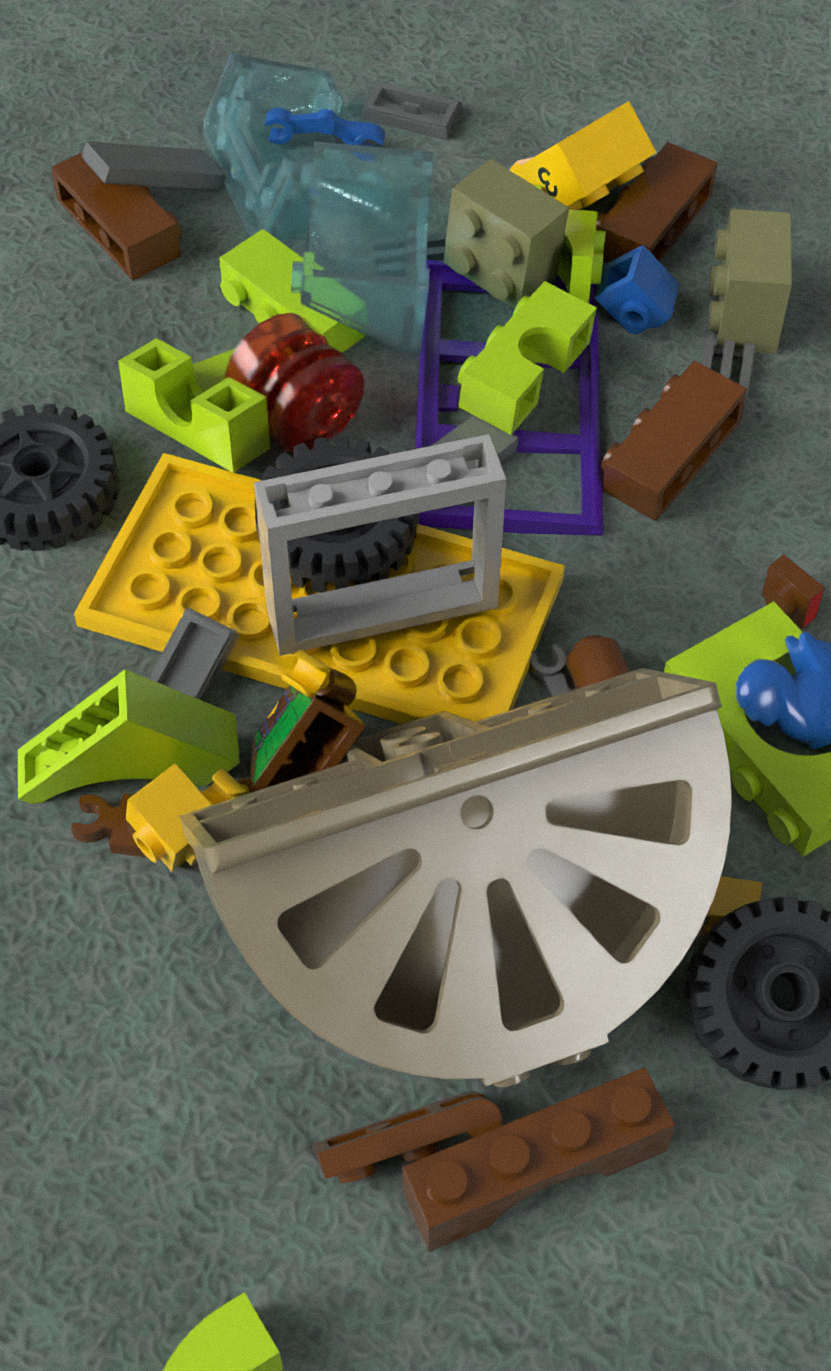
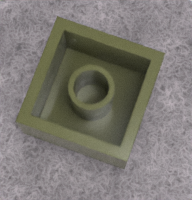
M490 158L452 187L443 263L489 292L494 298L503 301L515 309L522 297L525 295L531 297L544 281L552 285L556 282L569 207Z
M730 209L727 229H718L716 236L715 260H721V263L717 266H711L708 295L717 296V301L710 302L708 331L717 332V346L724 347L725 340L735 341L734 348L744 349L745 343L755 344L754 352L776 354L792 286L791 213Z

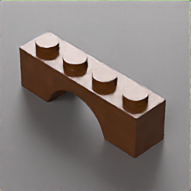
M644 1067L403 1166V1194L426 1248L430 1252L492 1226L510 1208L549 1186L588 1174H602L608 1177L667 1152L675 1123L647 1069Z

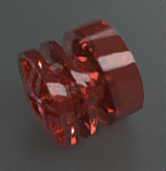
M295 313L277 314L259 323L241 340L232 353L225 372V379L230 377L266 397L269 435L273 436L284 450L294 453V446L305 443L308 449L312 450L314 449V439L326 437V440L340 433L357 412L364 395L365 379L360 369L352 361L346 359L339 349L330 346L326 337L306 318Z

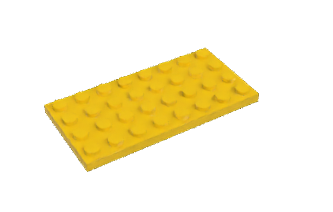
M163 453L74 612L77 626L163 652L185 609L188 607L235 630L240 635L222 670L287 689L289 684L284 682L281 677L284 673L287 675L292 671L299 658L295 656L297 652L279 655L267 613L261 548L255 521L254 482L263 480ZM417 524L416 538H414V546L410 555L405 554L404 564L398 571L390 567L389 578L471 561L473 539ZM502 548L498 608L304 651L330 668L340 671L353 679L356 684L357 693L349 707L356 711L400 724L442 711L473 722L512 710L530 666L533 651H536L563 582L565 565ZM475 573L460 576L462 582L474 580ZM290 574L292 599L320 593L313 591L311 579L308 580L303 588L292 584ZM372 575L370 576V582L377 581ZM348 582V587L356 585L355 582ZM328 583L325 592L335 590L334 583ZM294 612L293 619H296L297 613Z

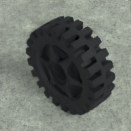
M34 404L23 406V415L16 416L13 409L2 412L3 422L0 423V545L7 539L12 549L22 550L25 542H29L32 551H44L45 541L52 540L54 549L66 546V535L70 534L75 542L86 537L85 526L95 531L102 524L101 514L109 516L114 508L113 500H117L119 492L116 459L110 439H107L104 429L100 425L95 426L93 418L85 413L78 418L76 409L65 406L59 415L56 404H44L42 413H36Z
M326 437L314 439V450L310 451L305 443L294 446V459L286 452L277 457L276 468L269 465L263 473V480L389 455V451L379 446L371 454L370 442L361 439L358 440L355 448L349 447L348 437H337L336 446L328 447ZM255 499V521H256V528H257V533H258V538H259V528H258L256 499ZM287 499L269 502L273 503L274 510L289 508ZM417 513L287 540L289 572L292 584L303 588L308 580L311 579L313 591L323 593L326 591L328 583H334L335 590L348 587V582H355L356 585L369 583L371 575L377 581L389 578L390 567L398 571L404 564L405 554L410 555L413 549L414 538H416Z
M798 897L767 898L748 903L733 910L716 922L704 934L697 944L698 950L696 954L691 957L687 970L690 971L689 980L685 982V997H689L690 1008L686 1010L689 1022L694 1023L697 1029L696 1038L702 1047H706L712 1054L710 1058L720 1067L728 1069L734 1077L753 1083L756 1086L793 1090L823 1084V1082L831 1080V911L823 909V904L812 900L801 901L798 900ZM777 976L788 979L795 990V1001L787 1011L776 1006L771 998L770 987Z

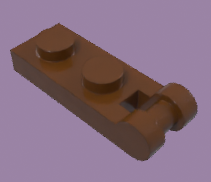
M470 1091L315 1142L313 1145L325 1179L338 1176L340 1183H348L375 1173L377 1171L375 1162L399 1154L403 1162L430 1156L440 1150L438 1141L467 1132L472 1137H476L500 1127L502 1118L497 1105L483 1094Z

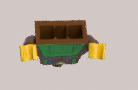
M303 649L298 650L295 656L299 659L295 667L289 674L286 675L284 673L281 677L284 682L289 684L288 688L263 722L252 741L251 777L235 780L223 768L212 776L214 783L206 790L201 791V793L214 805L337 766L365 727L364 723L349 707L357 693L356 684L353 679L340 671L330 668Z

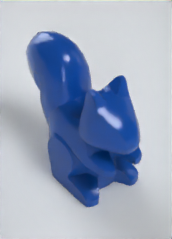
M802 632L799 639L789 635L785 638V643L796 674L792 677L783 665L773 660L757 659L747 665L739 675L736 682V698L740 708L744 710L751 721H759L766 727L775 723L788 737L803 742L809 749L814 750L831 744V643L816 640L808 632Z

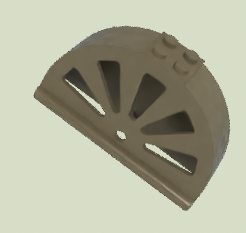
M641 668L474 722L442 711L360 737L352 744L340 761V765L192 811L179 817L186 840L194 850L213 907L226 931L265 988L294 1018L320 1038L346 1053L383 1068L432 1078L480 1079L485 1086L491 1084L496 1087L512 1086L526 1080L531 1074L530 1070L552 1062L557 1065L579 1062L591 1054V1048L608 1043L607 1034L638 1011L661 988L682 961L699 933L716 894L724 868L730 835L732 804L730 765L717 709L722 708L716 682Z

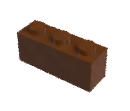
M669 142L663 146L654 158L649 157L642 166L644 172L639 175L632 185L626 184L623 187L615 206L609 213L603 212L597 220L596 230L606 231L603 262L609 263L642 245L660 262L711 198L718 162Z
M82 153L51 167L57 200L132 281L181 257L179 238L182 236L181 226L171 211L165 212L155 202L147 186L105 184L84 161Z
M695 360L681 376L673 375L665 385L661 399L651 410L645 408L636 418L628 437L621 444L619 442L614 443L605 454L601 469L604 471L603 492L656 521L740 424L743 417L747 388Z

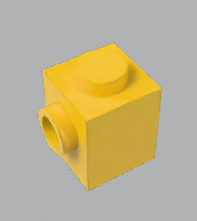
M174 763L127 800L126 820L136 830L133 833V838L144 855L154 863L161 859L170 871L173 872L185 861L191 866L197 864L194 850L186 840L179 816L211 806L212 804Z

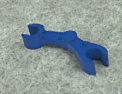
M273 108L267 112L264 124L265 126L281 124L285 127L271 128L269 141L274 144L287 143L291 140L293 134L320 132L321 134H331L342 139L355 153L365 158H376L377 150L376 145L367 143L364 140L370 139L383 146L386 134L379 125L358 121L349 122L338 117L330 109H322L318 113L293 115L284 108Z

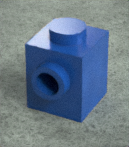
M642 245L605 265L601 284L598 286L595 299L628 333L639 334L651 327L658 328L671 318L680 283Z

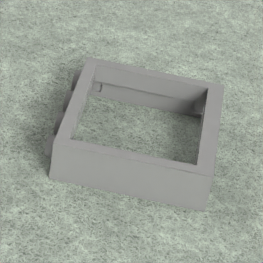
M489 434L254 482L267 613L280 656L295 653L300 649L309 650L498 608L506 477ZM476 459V469L468 470L465 462ZM287 499L289 508L274 510L273 503L269 502ZM474 501L471 561L292 599L287 540ZM475 573L474 580L462 582L460 576ZM294 612L297 613L296 619H293Z

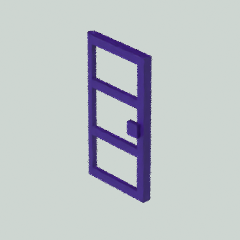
M424 260L415 449L432 446L459 426L437 424L438 412H457L459 397L458 385L439 384V361L464 363L471 355L477 357L486 346V343L440 339L442 290L489 293L465 276L455 272L443 261ZM557 275L556 282L553 285L568 293L564 282ZM590 284L589 304L597 308L590 343L568 368L578 369L580 435L515 430L513 432L519 438L515 452L580 454L581 515L504 509L503 532L602 536L604 533L598 302L595 299L597 284ZM534 363L542 368H553L543 363ZM453 505L420 512L418 524L427 527L473 530L474 507Z

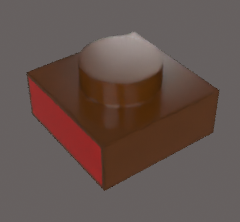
M783 554L769 565L761 596L765 598L767 605L774 601L793 623L802 629L817 617L825 587Z

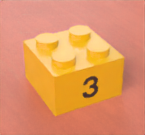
M628 101L515 168L513 172L532 185H542L543 192L569 207V209L579 210L606 196L616 186H620L643 173L644 169L640 163L657 152L631 103Z

